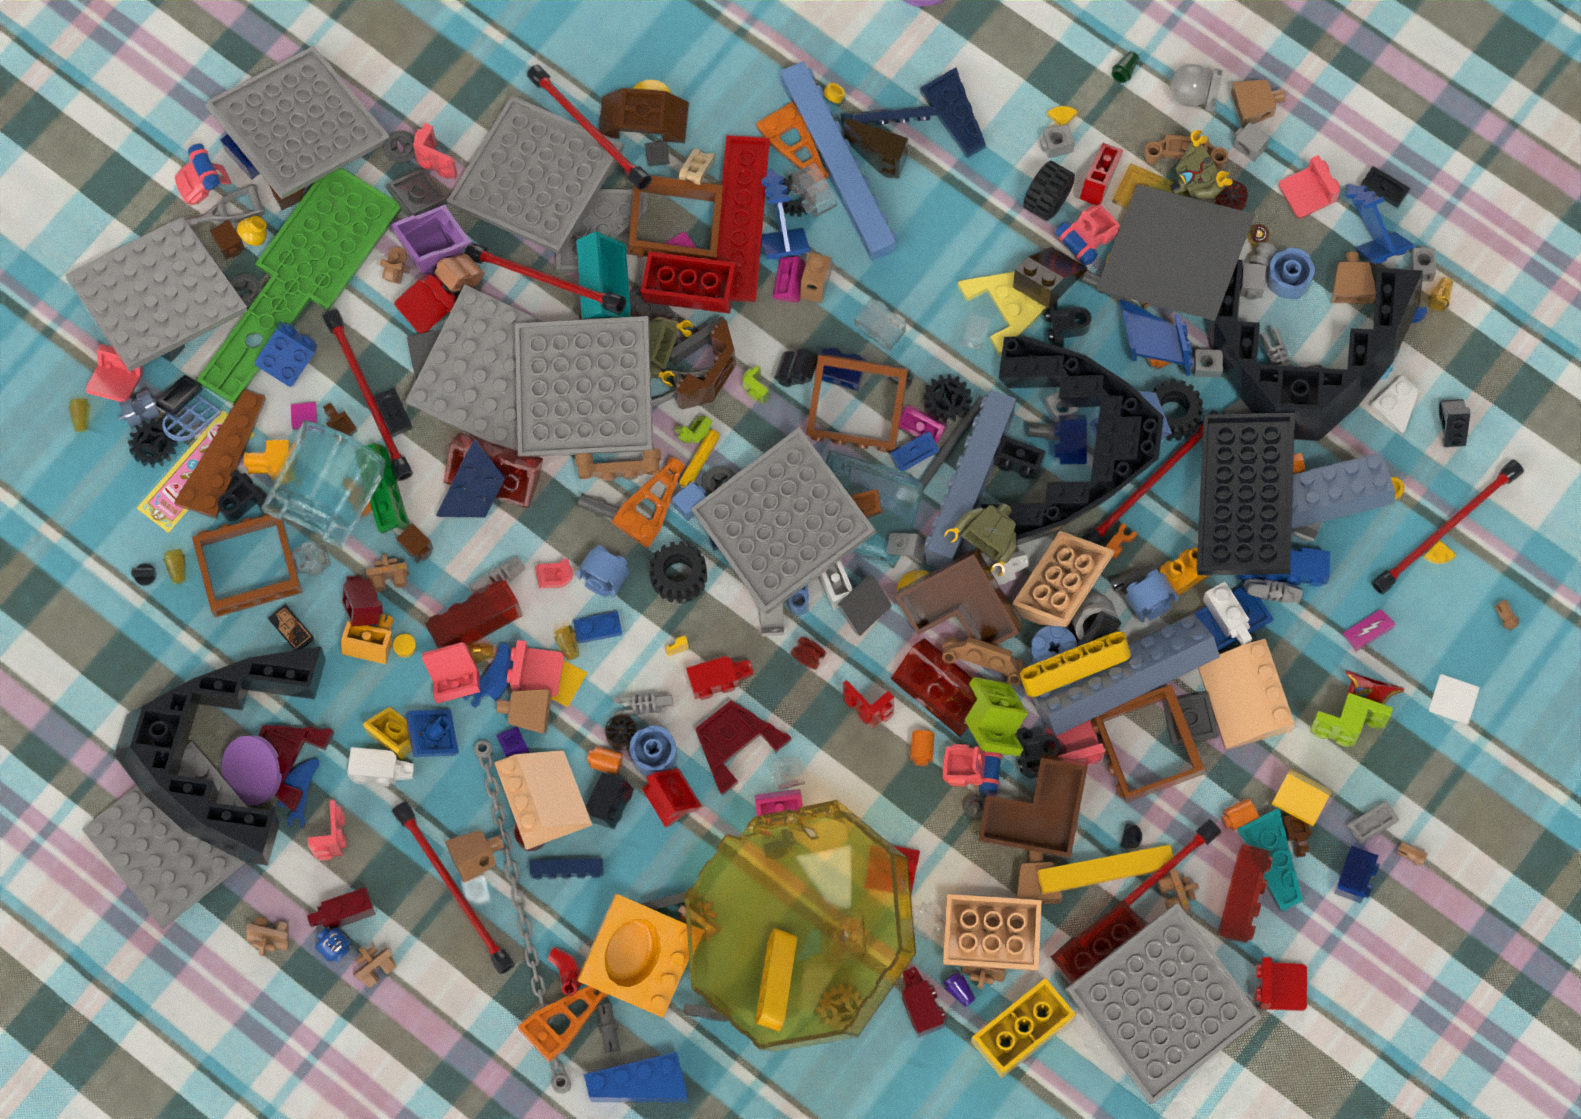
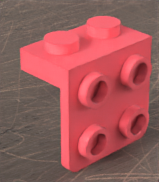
M425 123L422 129H418L414 137L413 147L417 163L426 170L432 169L437 171L443 178L449 179L450 177L456 179L457 170L454 159L435 150L437 142L434 128Z
M1319 155L1310 159L1308 168L1279 182L1278 186L1297 218H1303L1337 202L1341 190L1340 184L1335 178H1332L1329 173L1328 164L1326 161H1322Z
M100 344L97 349L98 366L86 386V392L119 402L127 400L131 397L143 375V365L129 372L112 346Z
M517 640L516 647H512L511 661H514L513 669H509L507 675V682L510 683L512 691L546 689L552 690V697L557 696L564 661L563 653L528 648L526 641Z
M457 643L422 654V660L433 680V697L437 704L480 692V673L465 643Z
M1091 720L1056 736L1066 746V754L1058 755V757L1088 762V765L1096 764L1104 758L1105 750L1103 744L1098 743ZM1048 727L1046 730L1047 735L1055 736ZM1051 744L1052 752L1056 749V744Z
M330 800L331 835L308 837V847L314 857L323 861L331 860L333 856H343V848H346V835L343 834L342 826H345V813L342 812L341 805L338 806L335 800Z

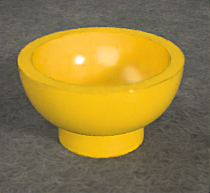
M259 216L245 218L237 224L236 230L239 237L249 245L261 246L267 238V224Z

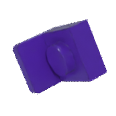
M518 726L497 735L506 758L515 754L530 753Z

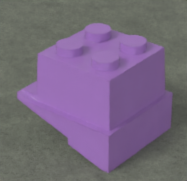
M445 205L417 216L412 215L391 224L395 236L423 275H436L434 272L437 269V263L442 258L455 257L458 254L463 255L462 248L472 244Z

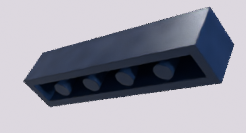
M603 858L530 860V877L535 880H540L542 877H548V879H556V877L584 879L586 876H591V878L604 876Z

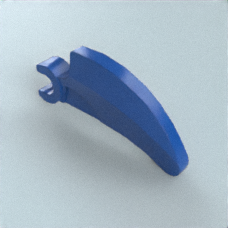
M501 643L492 665L480 679V692L463 697L466 701L470 696H474L475 701L471 704L474 708L480 705L481 698L485 696H490L494 701H497L509 685L507 682L508 670L513 669L511 650L507 643Z
M317 759L308 760L297 766L288 775L284 783L304 793L296 811H291V815L288 817V827L292 826L294 819L301 821L300 828L303 829L305 826L304 809L306 796L313 775L319 767ZM279 800L278 806L280 808H288Z

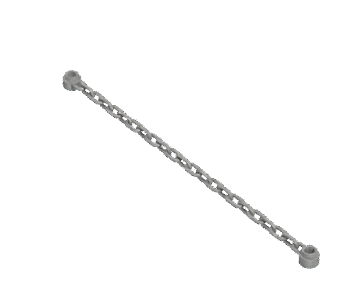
M481 740L475 744L474 753L479 759L480 766L487 772L485 788L487 795L492 797L494 806L491 809L493 821L496 825H499L500 838L505 839L507 837L509 849L506 846L500 851L506 854L505 874L507 880L513 884L514 890L511 892L512 904L516 910H519L520 919L517 923L519 934L522 938L526 939L527 947L524 950L527 965L533 969L534 976L531 979L533 993L539 996L541 1005L538 1007V1010L548 1006L544 1003L543 995L546 992L543 977L537 974L536 966L539 963L536 948L530 944L529 938L532 935L530 921L524 917L522 910L526 903L523 892L517 888L516 880L519 878L517 865L514 861H511L509 854L512 850L511 838L508 833L504 832L503 824L506 821L503 807L497 803L496 798L499 794V787L496 778L492 777L490 773V768L493 765L491 757L493 748L488 741ZM481 746H486L487 750L485 752H480L479 748ZM487 759H488V760H489V765H488V763H485V766H484L483 760H487ZM493 780L496 792L492 790L490 793L488 781L491 784ZM500 809L502 820L499 818L497 821L495 810L499 811ZM513 865L515 876L511 875L510 878L508 866L511 868ZM520 893L522 906L520 903H518V906L516 905L514 894L518 896ZM526 921L529 934L528 932L523 934L521 922L525 924ZM533 950L536 962L532 960L530 963L528 952L532 953ZM540 979L542 991L539 989L537 992L534 980L538 982ZM552 1017L549 1018V1021L547 1020L548 1025L552 1023ZM556 1057L551 1067L553 1075L552 1087L556 1093L565 1094L571 1088V1081L565 1073L563 1064L558 1062ZM560 1066L562 1074L556 1075L555 1067L559 1069ZM558 1080H565V1085L563 1087L557 1086Z

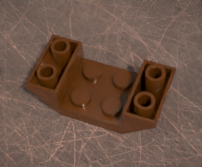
M621 88L603 96L599 131L607 137L620 139L621 131L663 134V141L685 143L689 102L667 91Z
M724 319L719 325L716 324L710 334L713 354L716 355L715 365L712 370L708 369L706 371L703 381L688 373L686 378H682L676 386L678 406L682 410L713 402L736 367L735 349L727 321Z

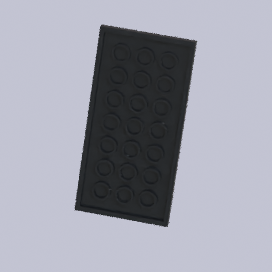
M1295 413L1204 415L1197 575L1291 574Z

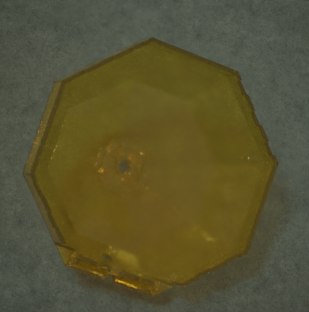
M838 800L799 807V811L789 809L753 817L740 837L730 834L724 836L712 860L707 861L698 874L700 876L699 879L685 893L691 989L700 994L708 1001L712 1008L727 1018L731 1025L740 1033L746 1035L761 1050L777 1052L858 1038L916 955L908 858ZM805 828L813 830L817 836L810 837ZM774 928L797 936L786 1016L779 1032L755 1024L767 942ZM845 930L846 933H848V939L846 941L840 939V937L844 935Z

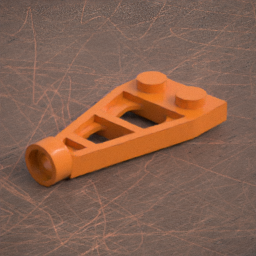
M793 102L757 122L756 128L764 138H770V146L807 175L815 185L824 182L828 178L829 173L821 163L811 134L808 133L805 127L806 123L802 115H799ZM795 128L799 132L801 141L793 146H788L780 139V136ZM807 147L812 158L806 162H801L794 153Z
M670 457L659 474H655L621 505L611 523L643 547H650L661 530L678 477L685 468L684 464L678 459ZM657 481H660L667 487L661 500L650 492V489ZM643 499H648L656 506L651 520L646 519L636 511V506Z
M587 986L576 991L573 996L568 995L536 1011L518 1026V1030L550 1063L569 1047L597 1006L609 994ZM582 999L588 1007L579 1017H576L568 1009V1006ZM562 1013L570 1020V1025L563 1034L557 1035L547 1024V1020Z

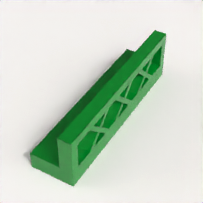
M373 442L356 450L355 454L379 533L384 534L395 528L405 531L410 524L398 483L391 467L392 463L387 448Z

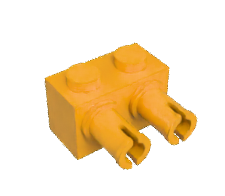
M266 440V450L264 452L244 453V465L248 467L249 475L268 474L272 481L277 483H288L295 480L296 455L289 440Z
M1197 547L1192 550H1184L1179 554L1177 560H1174V562L1167 561L1159 568V573H1163L1178 596L1210 576L1197 575Z
M386 614L381 615L377 628L368 625L352 627L350 621H347L341 638L342 655L386 664L392 648V631L390 630L394 623V618L388 615L385 621Z

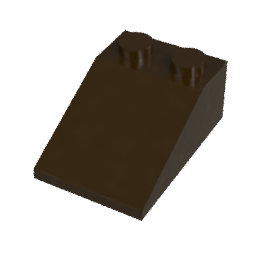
M846 118L844 122V139L848 140L850 146L878 173H881L886 178L894 177L899 179L908 157V138Z
M1050 247L1027 257L1015 269L1013 288L1043 306L1050 308L1087 271L1088 267Z

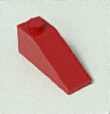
M1102 143L1085 178L1080 200L1095 205L1102 203L1122 156V149Z

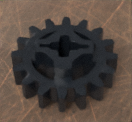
M948 374L947 379L939 375V381L932 378L931 385H926V392L923 394V399L926 400L924 401V408H929V415L936 414L935 420L943 417L945 423L948 418L955 422L957 415L963 418L964 411H969V404L972 402V397H970L971 389H965L967 382L960 383L959 376L954 380L951 374ZM939 389V393H935V396H933L934 392ZM962 400L961 404L956 408L955 405Z
M151 419L150 424H147L144 420L142 421L143 427L140 428L136 425L137 432H130L133 440L128 441V445L132 447L129 451L131 455H135V461H141L144 467L150 463L151 467L154 468L158 462L161 466H164L163 460L166 459L170 462L171 458L169 455L176 454V450L173 447L178 446V442L169 438L164 433L162 428L163 420H160L158 424H156L154 419ZM172 428L168 431L170 434L176 435Z

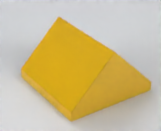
M390 706L364 722L363 727L367 735L386 750L393 751L397 759L403 761L411 752L412 747L407 720Z
M1290 769L1272 805L1314 826L1333 790Z

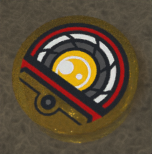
M1254 224L1250 227L1247 240L1251 245L1257 247L1260 242H1268L1270 231L1263 224Z

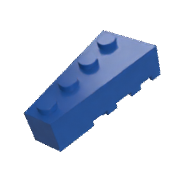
M1291 547V574L1236 575L1235 579H1241L1242 582L1249 578L1287 582L1292 585L1310 583V586L1320 587L1323 584H1327L1330 578V551L1303 547L1299 548L1298 551H1294Z
M677 1052L584 1074L591 1102L689 1103Z

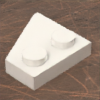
M1402 375L1370 407L1402 436L1406 430L1419 390Z

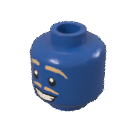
M326 927L316 936L319 941L316 943L315 948L328 962L334 960L338 962L351 950L349 948L350 940L338 927H334L331 930Z

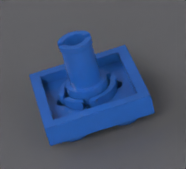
M451 709L408 711L405 714L413 757L456 756L459 753Z

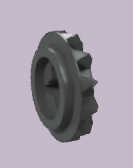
M399 130L389 134V140L383 144L384 154L389 161L399 164L400 162L407 163L411 158H415L413 147L415 141L414 136L410 132ZM397 141H399V143L402 146H405L404 153L400 152V150H396L398 148Z
M249 274L238 275L230 281V284L247 308L262 291L259 280ZM248 285L250 294L246 293L242 298L240 290H244Z
M727 467L712 468L703 478V488L709 495L716 490L717 484L715 481L722 482L726 480L725 482H727L736 474Z

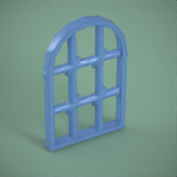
M197 395L195 398L199 401L191 408L186 405L184 407L186 412L178 419L168 413L163 419L162 428L164 433L173 440H189L221 414V411ZM201 403L208 406L200 415L195 412V408ZM211 409L216 412L208 420L203 418ZM189 413L195 415V419L188 425L182 423V419ZM171 418L173 423L166 428L165 423ZM199 419L204 422L195 431L191 429V426ZM177 423L182 426V430L176 435L168 432ZM186 430L191 433L188 436H180Z

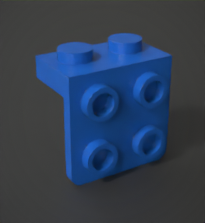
M280 321L273 335L257 357L255 365L291 387L315 354L318 345L315 344L314 339L310 336H303L291 324H284Z

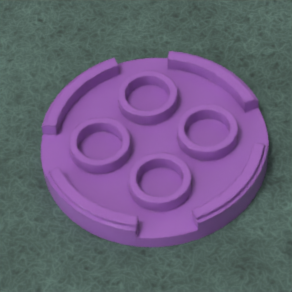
M249 735L239 737L232 741L224 752L221 766L222 777L246 805H257L267 802L276 794L281 783L282 774H280L277 759L279 756L275 748L260 736Z

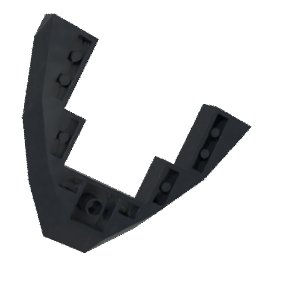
M1238 259L1216 320L1205 319L1213 350H1221L1223 354V369L1240 398L1253 414L1295 413V440L1320 441L1360 405L1394 362L1421 301L1423 270L1378 268L1373 329L1350 328L1348 368L1344 370L1257 364L1260 322L1238 321L1243 270L1242 260Z
M1026 336L1004 337L998 378L1007 388L1060 387L1059 398L1068 408L1100 407L1091 480L1047 482L1045 503L1007 504L1012 509L1008 517L1016 524L1014 532L1016 533L1017 546L1051 535L1100 506L1159 459L1164 416L1128 382L1084 354ZM981 504V508L986 509L989 505L998 508L1000 504Z
M322 647L249 657L185 682L126 715L114 753L115 758L141 792L183 831L246 863L268 866L280 825L275 811L216 803L219 792L213 780L179 776L178 772L199 704L243 710L249 690L315 700L326 662Z

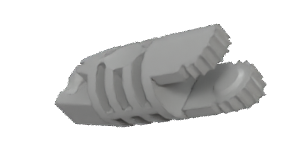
M1278 328L1272 329V336L1276 343V346L1273 348L1267 334H1259L1270 365L1292 366Z
M517 556L503 564L501 563L499 565L500 568L495 567L494 570L488 572V576L485 574L470 585V589L473 593L475 592L474 596L478 602L495 593L497 588L501 589L502 586L507 585V581H513L515 577L526 569L523 562Z
M1252 578L1246 579L1243 582L1244 589H1246L1249 595L1260 597L1263 600L1299 603L1303 593L1300 587L1286 582Z
M660 692L613 697L614 703L632 702L633 708L632 710H619L615 712V715L635 716L662 712V707L673 706L672 695L660 697Z

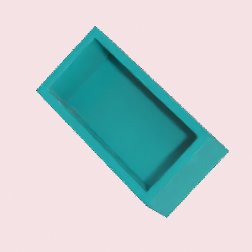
M597 231L577 239L579 285L599 293L607 294L610 291L626 298L625 309L618 314L602 307L603 304H600L599 301L580 295L582 320L631 317L626 244Z

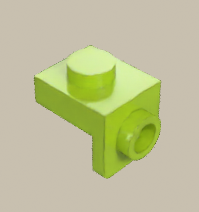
M756 365L753 370L750 368L742 378L743 389L747 391V395L756 402L759 400L764 404L769 399V390L757 381L761 376V368Z
M697 416L689 428L686 426H676L674 431L678 434V438L686 444L699 443L701 439L708 435L709 427L713 421L707 416Z

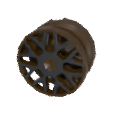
M623 714L615 715L606 723V739L614 749L627 750L630 748V742L637 732V726L629 716Z

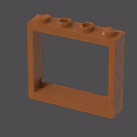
M650 175L652 178L651 183L643 190H639L633 184L627 254L643 258L648 256L649 251L716 260L722 185L708 183L697 185L693 183L694 181H683ZM641 192L714 202L709 250L636 240Z
M819 354L806 435L811 436V440L824 441V438L833 439V443L839 445H846V442L855 443L857 448L868 449V446H875L877 451L888 453L891 449L895 450L909 368ZM825 365L899 377L889 441L815 429Z
M267 512L263 517L256 519L246 518L241 523L235 525L225 524L217 530H204L196 536H192L208 602L215 618L303 593L284 520L280 512ZM277 526L291 580L216 601L202 546Z
M1172 684L1138 696L1095 717L1094 721H1091L1095 734L1100 733L1103 740L1099 744H1103L1104 755L1108 754L1111 761L1107 763L1111 776L1116 775L1119 784L1115 785L1120 798L1124 797L1126 803L1205 774L1204 766ZM1166 699L1193 769L1130 791L1104 722Z

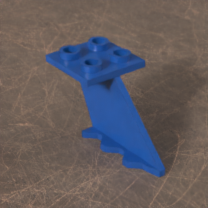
M768 169L767 176L762 179V185L768 187L765 189V194L771 197L768 199V203L774 204L779 232L762 235L761 242L766 258L777 260L784 256H800L810 252V246L803 228L787 231L782 202L791 201L789 195H785L788 192L787 186L781 185L784 183V177L776 175L772 169Z
M1345 185L1347 190L1345 193L1346 198L1352 199L1373 241L1355 247L1359 254L1372 263L1379 264L1385 262L1387 258L1407 253V250L1414 248L1412 242L1397 232L1388 234L1377 208V204L1384 202L1383 197H1376L1374 191L1367 192L1366 186Z
M1120 300L1132 361H1137V356L1181 364L1184 365L1186 376H1190V366H1193L1192 348L1190 340L1187 338L1186 322L1181 323L1180 315H1175L1176 326L1126 300Z

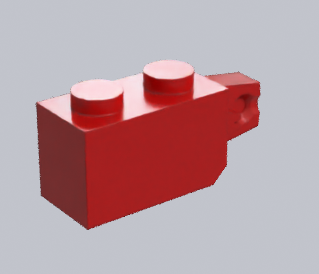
M727 656L686 668L694 698H700V700L713 697V694L721 691L722 693L732 692L735 690V687L739 686L738 682L754 675L750 660L732 662V659Z

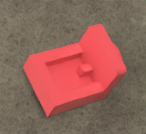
M568 558L563 559L560 563L538 564L535 567L539 589L565 587L573 577V569L569 564Z

